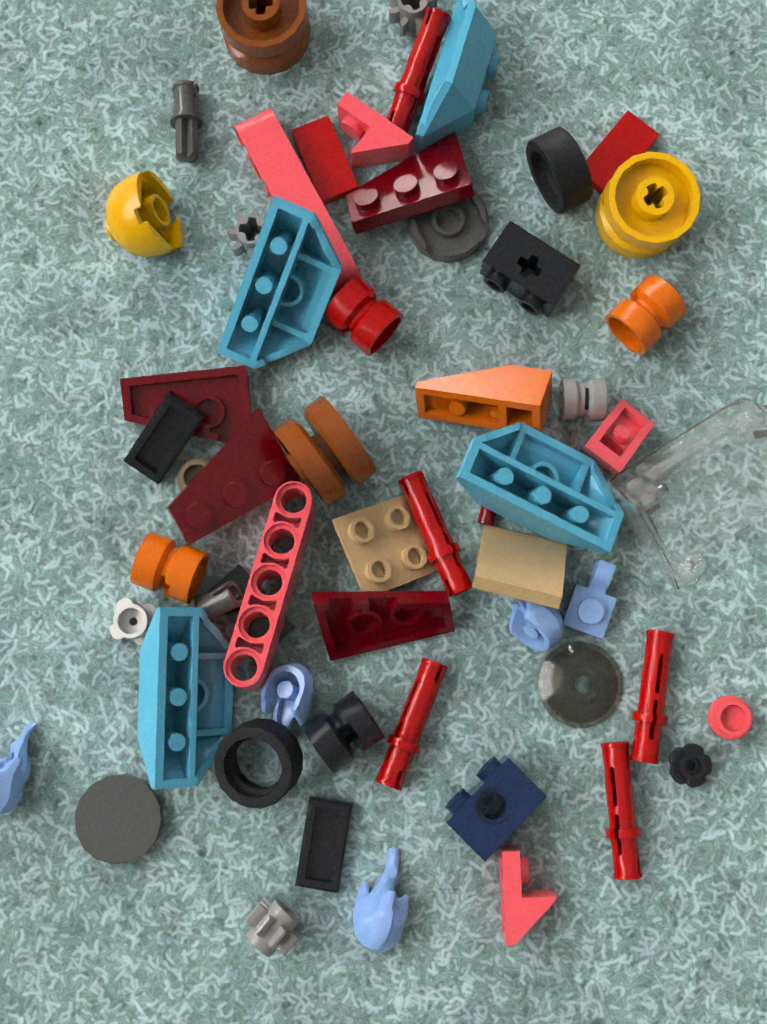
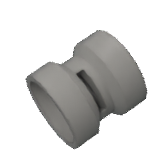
M575 378L561 379L559 386V415L561 420H575L578 416H587L590 420L605 419L607 411V384L604 378H591L588 382H578Z

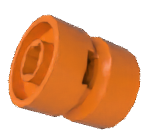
M648 275L630 293L631 300L623 299L605 317L610 331L631 352L638 355H644L662 337L661 330L664 331L666 328H672L687 313L686 305L679 293L668 282L656 275Z
M150 532L140 545L134 559L130 576L131 583L154 592L162 587L164 588L165 596L190 604L191 598L198 592L207 569L209 553L186 544L181 548H177L175 540Z

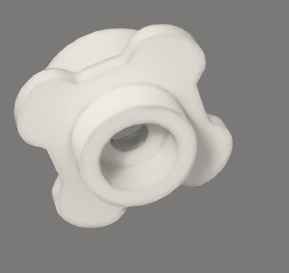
M123 598L116 604L117 611L113 618V624L110 626V634L114 639L121 640L125 637L133 639L138 645H142L156 607L149 603L143 606L137 605L131 599ZM135 617L137 624L132 626L130 620Z

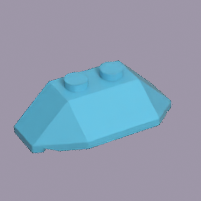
M457 0L415 134L416 152H420L453 132L457 136L472 128L476 114L484 115L490 90H486L484 87L487 77L495 79L501 54L495 52L497 34L476 0Z
M273 196L216 353L250 368L257 369L313 343L343 268L315 212L279 196Z
M523 422L472 438L456 477L477 504L549 540L602 553H611L625 514L620 504L615 502L611 489L594 459Z
M157 607L140 648L137 738L149 782L154 790L198 786L204 777L203 774L214 763V756L219 743L232 731L233 685L227 680L223 671L229 643L218 628L209 620L208 615L201 607Z

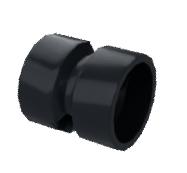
M351 691L333 704L332 714L329 715L322 712L302 726L309 741L333 773L354 760V751L356 749L366 751L385 737L354 691ZM350 723L354 730L346 736L340 727Z

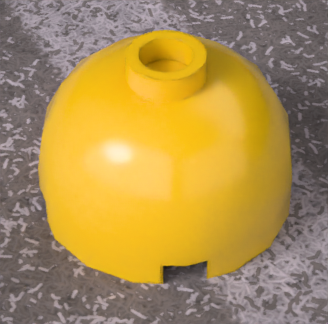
M147 170L132 174L115 185L108 195L105 210V228L109 237L114 242H118L122 248L132 255L148 258L166 255L172 250L179 248L183 242L180 218L178 217L172 224L167 203L174 199L162 180L152 171Z

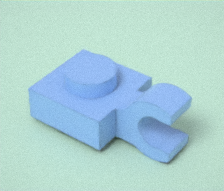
M603 560L596 561L587 587L574 584L562 619L564 626L600 639L604 638L617 598L605 594L613 578L616 565Z

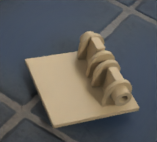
M405 495L332 519L336 535L340 539L346 553L345 556L351 565L350 568L353 570L359 584L360 591H389L437 572L435 565L430 564L427 555L429 551L411 513Z

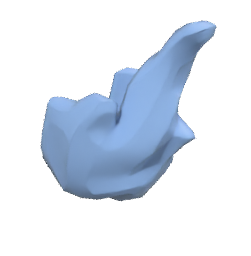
M515 599L520 605H512L509 629L513 636L536 651H546L560 642L563 620L557 609Z
M294 662L275 668L267 678L261 692L262 712L267 715L275 706L272 720L286 726L290 731L295 719L300 727L306 723L312 707L313 697L316 695L313 676L308 668ZM271 747L272 752H273L275 755H277V753H276V752L274 751V749Z
M37 722L27 724L20 738L11 743L10 758L8 756L0 758V815L14 809L24 795L23 787L31 771V763L27 751L28 741L32 732L37 727Z
M395 847L388 849L385 870L375 883L372 891L369 893L368 882H363L355 901L353 911L355 937L365 949L371 952L382 953L393 948L399 942L407 920L409 910L408 896L405 894L401 898H397L395 887L401 880L399 873L400 852Z

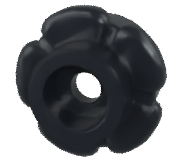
M688 743L683 748H675L670 754L669 772L675 782L680 785L685 783L691 788L699 787L705 783L706 775H709L712 771V761L708 755L704 754V749L701 746ZM689 761L694 763L692 770H689L686 766Z

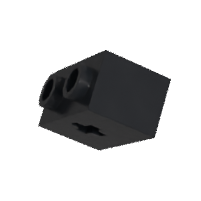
M509 221L483 259L480 274L484 276V282L494 291L504 293L506 290L517 297L519 305L525 311L536 316L542 313L549 318L574 281L581 265L514 222ZM528 268L534 271V274H529L527 278L520 275L521 272H525Z

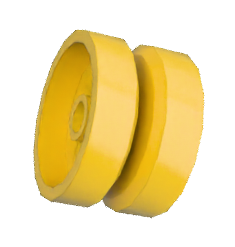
M650 151L632 156L618 167L597 200L595 221L599 235L610 249L625 257L646 259L660 255L691 227L699 213L701 194L696 177L684 162L670 154Z

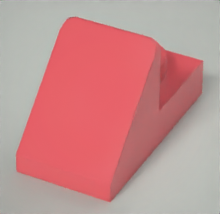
M349 92L344 94L337 103L340 126L351 138L359 140L362 137L351 152L352 169L400 162L413 155V137Z
M621 398L581 451L615 476L625 467L655 423Z
M501 845L499 847L502 937L506 945H516L554 904L558 896L553 889L522 890V885L529 884L528 858L520 857V850L516 845Z

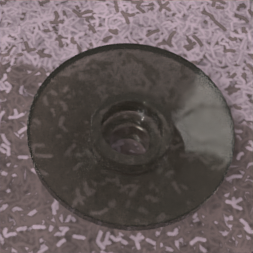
M570 642L557 647L545 658L538 673L537 689L543 707L555 720L570 727L588 728L604 722L615 712L623 694V677L617 662L605 649L589 642ZM580 676L586 677L590 682L589 690L585 693H579L575 688V681Z

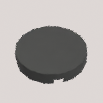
M473 190L475 195L473 197L408 217L407 226L410 239L420 253L433 261L452 263L465 260L478 251L486 239L489 216L486 204L476 191Z
M129 774L110 775L92 784L80 798L75 812V830L82 847L95 859L110 864L129 863L146 854L159 839L164 823L163 804L159 796L156 795L155 791L145 780Z

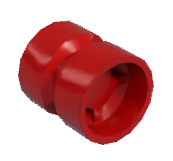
M356 276L347 282L334 296L326 308L324 318L343 333L351 331V342L367 356H371L396 331L403 319V314L385 299L376 302L377 295L374 289L362 278Z

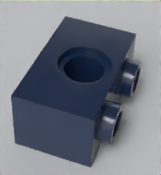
M506 755L499 761L494 756L490 758L477 772L476 776L480 781L468 793L462 788L445 806L449 811V814L445 817L446 823L484 861L503 844L547 797ZM490 792L499 793L503 797V807L495 815H487L480 810L482 797Z

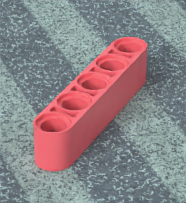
M269 108L233 126L241 146L244 145L248 152L246 155L260 180L263 179L266 186L264 189L270 200L272 201L273 196L276 195L316 213L343 266L332 295L337 293L352 278L356 276L361 278L356 263L272 109Z
M289 481L282 484L274 495L224 660L223 671L225 677L232 685L242 691L253 692L265 685L269 677L316 517V505L311 490L306 484L299 481ZM299 497L306 500L305 507L299 512L290 513L285 510L287 502L293 498ZM290 537L294 539V546L289 552L278 554L273 551V546L279 538ZM278 577L282 579V587L276 594H262L261 586L267 578ZM255 619H269L270 627L264 636L259 638L250 636L249 626ZM246 659L255 660L257 664L255 675L249 680L240 681L236 675L238 665Z

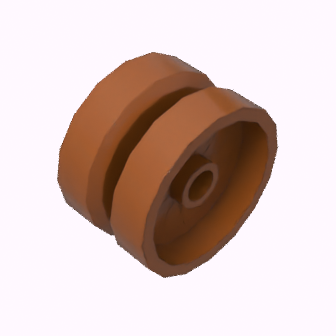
M217 0L216 11L227 51L238 66L253 74L273 75L287 71L301 60L309 46L310 23L306 0Z
M320 396L304 407V418L314 435L310 436L298 421L290 418L272 432L287 453L285 457L306 486L308 488L312 487L329 508L346 495L345 485L335 469L339 467L351 482L358 485L377 473V469L343 418L325 397Z

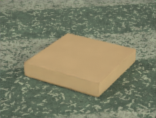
M484 525L472 588L559 609L563 598L567 544Z

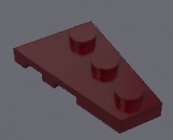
M453 132L348 193L346 200L351 223L355 233L359 234L475 195L456 133Z
M246 365L120 379L124 420L128 422L147 425L170 391H173L206 414L193 436L226 443L252 414L248 368Z
M260 408L250 415L238 431L228 439L216 455L166 507L187 545L193 544L272 499L282 484L289 481H299Z
M447 591L311 592L313 606L330 661L455 631Z

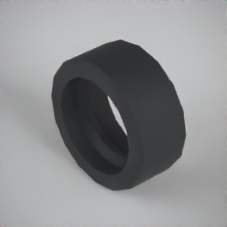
M556 127L528 141L526 155L531 175L544 200L557 214L565 213L591 199L593 184L589 167L577 142L567 130L562 127Z
M255 718L240 724L219 743L214 756V773L220 788L232 801L247 808L262 809L276 804L297 784L303 770V753L297 738L286 726L272 719ZM251 738L259 739L269 744L277 753L282 765V773L274 785L269 787L258 786L250 782L242 774L237 763V750L245 740Z

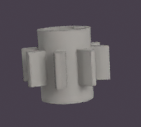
M390 0V7L392 9L389 10V23L399 24L401 36H404L407 32L418 34L426 8H437V0Z
M255 208L252 214L245 216L237 213L236 218L238 222L236 229H227L229 239L236 241L232 246L234 255L237 257L245 253L248 255L249 261L259 234L255 235L254 241H248L247 238H251L255 231L260 232L264 223V219L259 216Z
M275 898L270 906L264 900H261L246 919V922L252 926L246 933V937L258 951L267 957H271L277 949L285 956L299 940L298 937L301 934L294 928L301 920L296 912L282 900Z

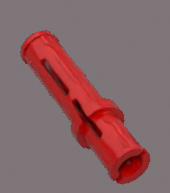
M426 8L422 25L412 47L405 71L400 82H396L393 89L395 96L386 119L406 133L410 129L419 103H423L426 94L423 91L441 46L444 33L451 20L449 14L437 8Z
M417 471L403 477L398 481V484L405 495L411 513L429 551L427 555L430 564L435 565L447 591L448 598L468 591L472 588V583L459 556L460 546L457 542H453L423 471Z
M646 630L647 638L641 672L637 711H632L631 719L636 722L630 760L659 764L658 755L662 725L667 726L668 717L663 715L672 644L675 634L658 630Z
M422 657L417 676L412 684L394 734H389L387 743L390 744L375 781L390 788L402 790L414 754H419L422 747L418 745L421 734L448 667Z
M629 742L600 743L603 755L609 827L605 828L606 838L611 839L613 879H640L643 876L640 868L637 837H641L642 833L641 827L636 826Z

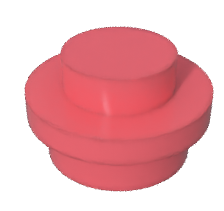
M722 696L716 699L708 710V724L711 730L721 738L728 740L739 739L745 736L752 726V711L748 704L739 697Z

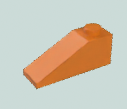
M506 365L417 381L415 394L418 417L495 430L523 422L542 432L552 404V370Z

